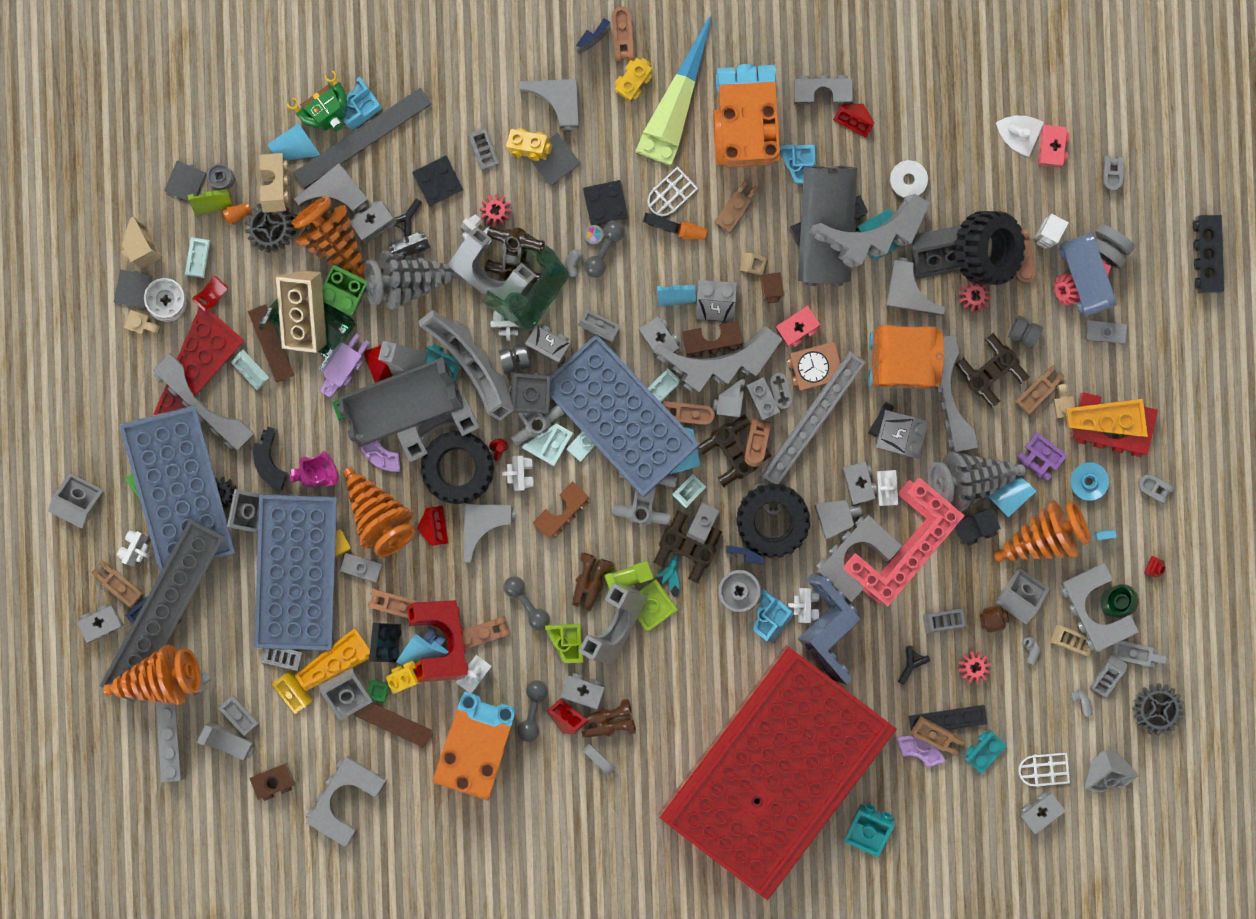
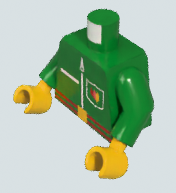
M332 71L334 74V79L332 80L325 74V79L333 85L331 86L329 83L301 103V108L298 106L296 98H292L296 102L295 107H291L287 103L288 109L295 110V114L305 125L313 128L321 127L324 131L331 127L334 131H339L343 128L341 120L346 117L344 109L347 107V94L341 83L337 82V73L335 71Z

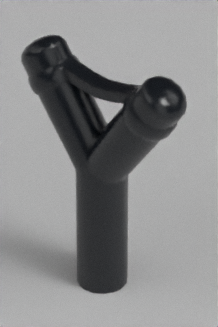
M417 198L405 214L395 217L397 224L404 222V229L396 224L394 226L400 228L404 232L405 237L411 235V218L422 204Z
M913 646L906 647L907 666L897 681L902 685H905L913 669L930 662L928 655H919L913 650ZM913 653L922 658H919L914 661Z

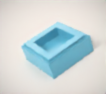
M1115 530L1094 533L1095 540L1117 537Z

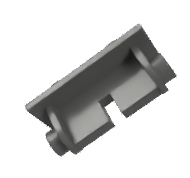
M420 231L408 236L409 243L407 244L405 239L402 238L392 242V245L389 246L392 254L399 253L404 258L407 255L421 253L430 248L425 232L420 233Z

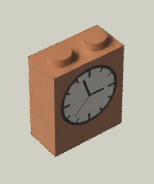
M835 342L789 354L790 358H787L789 369H793L795 375L792 377L794 388L798 387L799 391L825 385L840 365Z

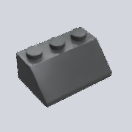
M961 226L915 235L912 243H910L917 279L955 272L961 269L957 266V257L954 255V251H956V246L954 245L955 240H957L956 234L961 229Z

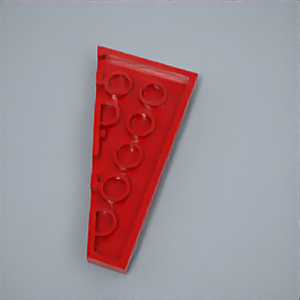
M200 307L177 357V360L184 366L188 386L195 397L245 341L210 309L204 311ZM166 384L164 392H162L154 415L186 407L182 403L183 398L179 395L174 396L168 390L170 387L168 384Z

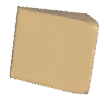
M744 253L740 271L761 276L763 275L767 258L753 253Z

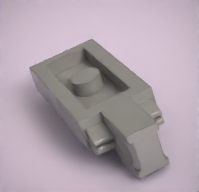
M1125 641L1114 644L1112 653L1113 656L1124 662L1147 667H1155V663L1164 665L1167 659L1166 656L1157 655L1158 650L1152 647Z

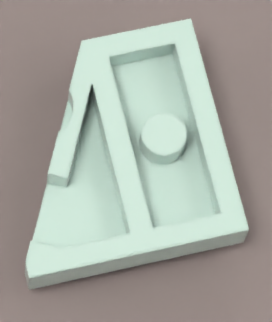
M556 423L524 444L522 448L555 466L573 433Z

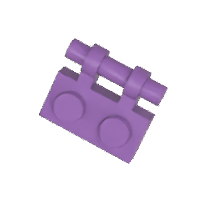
M1036 432L1025 446L1030 451V454L1026 456L1021 452L1017 459L1022 462V465L1028 466L1036 472V476L1048 481L1052 475L1046 470L1050 466L1056 471L1067 457V454ZM1035 456L1044 462L1041 467L1033 461Z

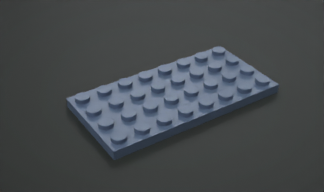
M594 335L551 375L550 397L643 497L700 446L696 439L598 335Z
M196 405L120 424L121 434L159 571H162L190 518L225 535L213 559L234 554V545L229 527H227L228 523Z
M259 494L254 648L332 650L337 497Z

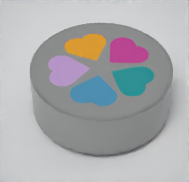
M597 225L587 227L584 232L585 240L592 245L600 243L603 239V230Z

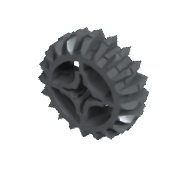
M257 204L258 210L252 208L253 216L247 215L251 220L250 222H245V225L250 226V229L245 230L246 233L251 234L248 240H254L252 245L258 246L260 251H263L265 248L267 253H270L271 249L275 253L278 251V248L284 250V244L290 245L288 238L294 239L291 231H297L296 228L292 227L293 220H290L294 214L288 213L290 209L286 207V211L277 212L283 221H276L275 217L272 216V212L263 213L261 204ZM262 216H263V217H264L263 223L260 224V225H258L260 219H261ZM270 223L275 224V226L271 228L272 230L264 229L268 228ZM283 229L281 236L278 238V232ZM259 232H265L270 242H265L260 237Z
M1157 683L1155 689L1154 685L1150 684V691L1143 687L1142 690L1145 694L1137 693V696L1141 698L1140 701L1137 699L1133 700L1134 703L1138 704V707H1132V710L1138 711V713L1133 715V718L1140 717L1136 724L1141 725L1144 723L1141 729L1145 731L1149 727V734H1152L1155 729V734L1160 735L1162 729L1163 734L1166 735L1168 734L1167 728L1171 731L1175 730L1172 726L1173 723L1176 726L1180 725L1176 721L1177 718H1184L1182 715H1179V712L1185 711L1184 708H1179V705L1184 704V701H1177L1181 695L1175 694L1173 696L1175 689L1171 688L1168 691L1169 685L1165 684L1162 689L1161 684ZM1162 693L1169 699L1158 702L1152 695ZM1148 699L1150 709L1144 715V704ZM1155 704H1157V706L1163 705L1160 709L1161 714L1157 712L1154 713L1156 711ZM1172 704L1173 713L1171 718L1168 719L1169 717L1167 716V709ZM1158 716L1164 724L1153 725L1148 720Z

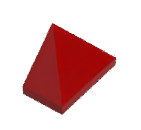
M841 104L833 118L837 123L867 138L875 123L864 104Z
M381 345L366 350L363 353L375 383L393 376L389 366L383 361L378 360Z
M443 506L426 508L417 527V530L431 546L449 544Z
M559 699L547 710V713L563 734H575L588 722L586 718L562 699Z

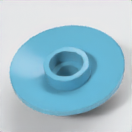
M1087 462L1075 468L1071 475L1070 484L1073 492L1079 498L1092 501L1099 499L1106 493L1109 486V477L1102 466L1093 462ZM1087 478H1090L1092 480L1091 485H1087L1085 483V480Z

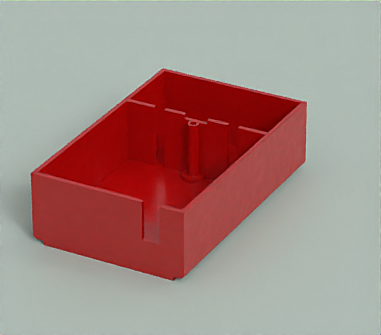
M785 645L658 813L659 818L756 893L769 900L896 732L897 728L789 646Z

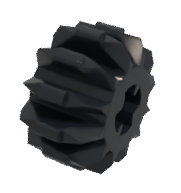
M221 477L220 483L215 478L218 489L226 490V494H223L225 497L220 496L222 505L224 503V506L229 508L228 501L232 503L231 497L234 495L232 490H235L237 486L233 485L230 487L231 479L225 484V477Z

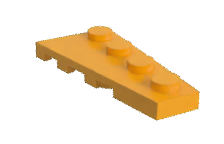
M1143 399L1066 409L1068 428L1148 437Z
M354 628L332 645V650L323 652L294 676L302 688L307 691L368 660L370 648L360 633Z

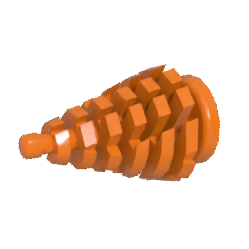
M324 196L310 204L293 219L292 225L297 229L311 223V229L308 230L306 228L299 235V238L296 239V243L302 246L307 245L306 249L312 253L317 251L316 256L321 259L331 256L326 260V263L331 266L339 263V267L345 270L349 269V272L365 279L363 272L365 263H357L362 258L361 251L354 252V249L358 247L357 239L352 242L348 241L354 237L355 233L352 227L348 228L351 221L348 216H345L347 213L345 205L335 207L333 213L328 211L323 214L332 203L329 196Z
M348 467L344 469L343 476L348 480L346 488L347 491L349 490L353 514L355 513L354 520L357 525V533L360 536V545L363 548L365 547V549L374 546V552L378 557L389 556L406 546L415 536L416 532L414 527L408 524L413 517L411 515L413 512L404 507L399 501L394 500L389 494H385L381 488L375 487V484L371 481H366L363 475H355L353 468Z
M1054 500L1048 504V510L1043 508L1039 512V518L1034 516L1030 520V527L1028 524L1022 527V537L1020 533L1016 532L1012 537L1014 544L1007 540L1004 543L1003 550L994 552L995 560L1001 562L1009 558L1010 561H1018L1017 554L1022 560H1030L1029 553L1033 559H1042V554L1046 559L1054 558V553L1058 558L1066 557V552L1071 557L1079 556L1073 531L1082 544L1090 543L1091 536L1078 505L1073 500L1066 504L1067 519L1058 503Z
M170 644L159 649V651L154 652L150 657L145 658L141 663L134 665L131 670L125 671L122 676L115 678L113 684L104 685L103 692L106 696L115 694L121 698L149 699L152 702L161 701L167 704L182 705L188 698L187 694L198 693L200 689L201 674L199 664L190 649L184 648L177 651L173 645L170 647Z

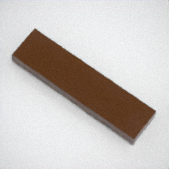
M266 304L248 311L276 383L295 376L285 350L282 349L281 340Z
M373 702L354 714V716L423 748L432 731Z

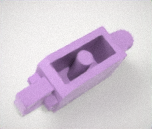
M357 333L348 346L344 343L341 344L323 371L326 380L320 391L328 397H331L340 387L342 388L344 385L347 387L353 378L351 376L353 371H358L364 362L361 360L363 358L362 355L370 342L367 340L363 342L358 352L353 350L352 348L360 338V335Z

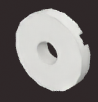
M902 161L893 168L890 174L891 188L902 198L911 194L919 196L924 192L928 183V175L925 168L916 161ZM907 174L914 177V183L911 185L905 184L903 180Z

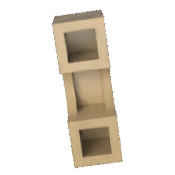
M283 153L260 155L262 182H273L269 185L260 186V202L263 213L286 211V203H289V193L286 191V187H289L288 176H285V172H288L289 169L288 161L284 160Z

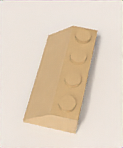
M135 217L130 218L122 242L124 248L122 254L126 261L132 262L135 266L143 269L163 257L146 225Z
M299 271L277 275L276 285L282 349L317 353L327 345L321 272Z

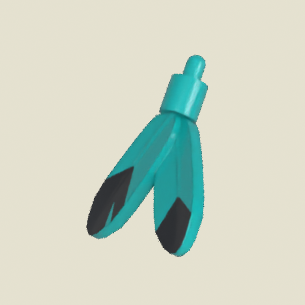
M677 554L674 556V559H671L669 567L665 568L653 579H657L660 585L668 580L670 592L675 597L679 594L680 590L676 570L679 562L677 561Z

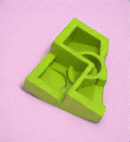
M228 189L208 191L195 197L193 194L187 195L196 216L233 206Z
M580 624L545 625V630L563 663H583V654L578 652L582 645Z

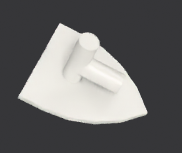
M1016 115L1006 117L996 122L999 134L1008 146L1018 153L1029 157L1044 122L1029 116Z

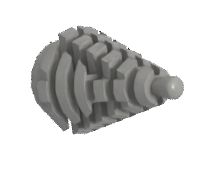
M390 251L381 252L379 265L373 259L367 260L364 269V277L368 281L366 292L370 303L376 306L383 299L388 301L386 307L392 311L397 309L399 305L403 306L410 300L413 301L419 298L421 293L424 296L431 289L434 291L440 288L441 282L443 285L450 283L451 278H461L459 274L449 268L448 264L440 263L439 267L437 261L430 260L427 263L422 258L413 260V256L407 255L404 258L402 254H392Z
M949 452V454L945 455L942 462L932 463L929 470V485L957 510L962 512L988 495L995 493V489L999 490L1006 486V484L1013 482L1016 476L1024 475L1026 469L1022 464L1014 466L1011 462L1004 461L1002 463V461L996 459L991 460L989 458Z

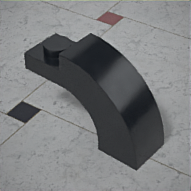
M267 427V430L264 429L261 435L263 444H254V464L257 472L267 484L283 491L288 472L277 468L272 461L271 448L277 429Z

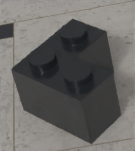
M986 508L961 519L955 527L961 544H967V546L977 543V538L979 537L991 538L997 535V531L1001 529L992 508Z

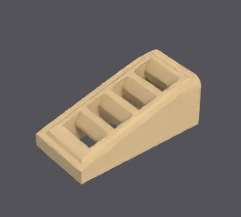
M1056 625L1050 643L1089 657L1091 652L1087 643H1085L1083 651L1080 650L1083 641L1088 640L1086 635L1064 626ZM1069 634H1071V638H1070L1069 643H1068V645H1067V644H1066L1067 639H1068V637H1069ZM1079 637L1076 647H1073L1076 638Z

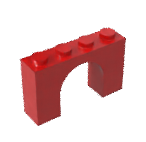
M1084 392L1080 393L1077 407L1098 405L1101 403L1102 397ZM1144 407L1148 437L1125 435L1120 439H1112L1099 431L1072 428L1070 438L1075 439V443L1086 445V442L1094 443L1093 447L1105 449V446L1112 447L1113 452L1123 453L1125 450L1131 452V456L1142 458V455H1148L1158 410Z
M456 600L414 602L407 607L409 626H435L444 633L448 642V653L446 656L421 659L415 663L418 682L460 680L467 676L466 648L462 641L463 628L460 625V609L457 606Z

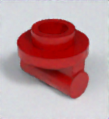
M494 439L489 443L490 450L495 452L493 457L495 461H500L502 453L508 449V443L503 439Z
M1151 555L1144 573L1155 578L1162 576L1166 569L1164 561Z

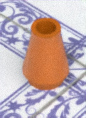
M248 202L225 207V210L222 211L227 225H234L252 213Z
M688 221L680 222L677 236L682 237V240H705L707 229Z

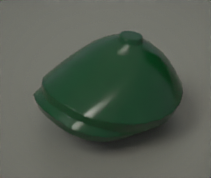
M1126 584L1116 585L1106 590L1101 596L1103 612L1106 615L1118 618L1134 613L1139 603L1135 589Z

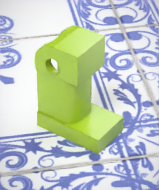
M644 561L632 567L606 574L605 578L610 590L613 583L630 586L652 580L653 576L648 561Z

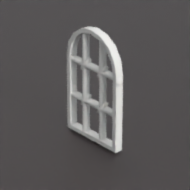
M677 166L650 192L648 207L658 216H668L675 212L698 188ZM678 170L681 175L672 183L668 178ZM682 177H685L689 182L679 190L676 187V183ZM666 180L669 185L660 194L657 188ZM691 184L695 189L686 197L683 191ZM673 187L677 192L667 201L664 198V194ZM655 192L657 198L650 203V196ZM680 195L684 200L674 208L671 202ZM661 198L665 202L664 206L655 212L651 207ZM667 206L672 210L667 214H660Z
M1067 752L1034 754L1026 757L1019 765L1018 773L1021 780L1029 786L1036 787L1070 783ZM1065 755V761L1053 762L1052 756ZM1049 756L1050 762L1036 763V757ZM1033 758L1032 764L1023 765L1027 759ZM1066 764V772L1054 773L1053 766ZM1040 766H1050L1051 772L1037 774V768ZM1034 767L1033 775H1021V768ZM1067 775V781L1055 782L1054 777ZM1051 776L1052 783L1038 784V778ZM1024 778H1035V784H1029Z

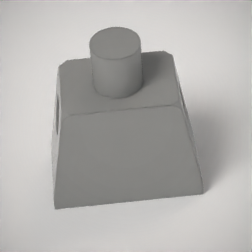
M847 500L815 504L825 539H829L853 527L852 518L862 515L860 505L848 507Z

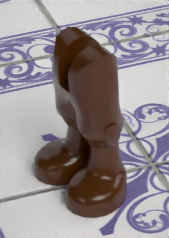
M581 552L580 560L583 563V571L576 578L577 583L572 605L579 607L583 594H587L588 597L585 600L584 609L591 611L599 592L603 589V582L601 581L603 575L607 571L613 570L615 564L605 559H598L594 577L590 580V574L597 557Z
M623 699L620 706L610 711L609 709L602 708L598 712L583 716L588 720L586 725L594 722L595 728L590 727L587 730L581 731L582 737L610 736L616 730H624L631 735L636 734V727L632 717L618 722H609L617 717L632 715L629 700Z

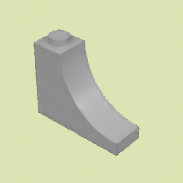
M576 79L519 82L520 92L538 95L551 105L557 115L559 128H563V131H574L575 127H579Z
M337 164L294 198L301 207L310 201L329 196L330 199L348 206L354 213L356 211H363L368 206L366 203L369 202L340 164Z
M902 257L894 260L886 307L943 316L945 307L931 302L918 289L913 274L914 263L909 262L910 259Z
M383 341L378 360L386 363L395 376L424 365L427 353Z
M465 504L464 562H472L475 547L487 532L499 526L511 525V522L515 521V509H512V505Z
M215 722L205 725L197 743L203 746L219 749L241 760H245L246 757L250 758L255 749L252 747L253 741Z

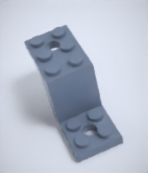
M811 574L806 580L830 608L798 640L833 681L848 684L852 680L848 675L850 673L844 665H839L836 661V655L829 649L860 620L857 616L858 611L852 605H848L845 602L846 597L839 590L836 591L833 588L834 583L827 576Z

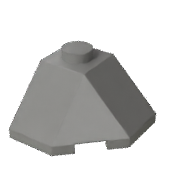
M739 380L720 394L718 399L714 400L713 410L716 411V415L739 419L745 380Z
M1104 750L1091 762L1085 789L1101 793L1107 791V787L1116 785L1118 788L1125 787L1139 776L1118 753Z

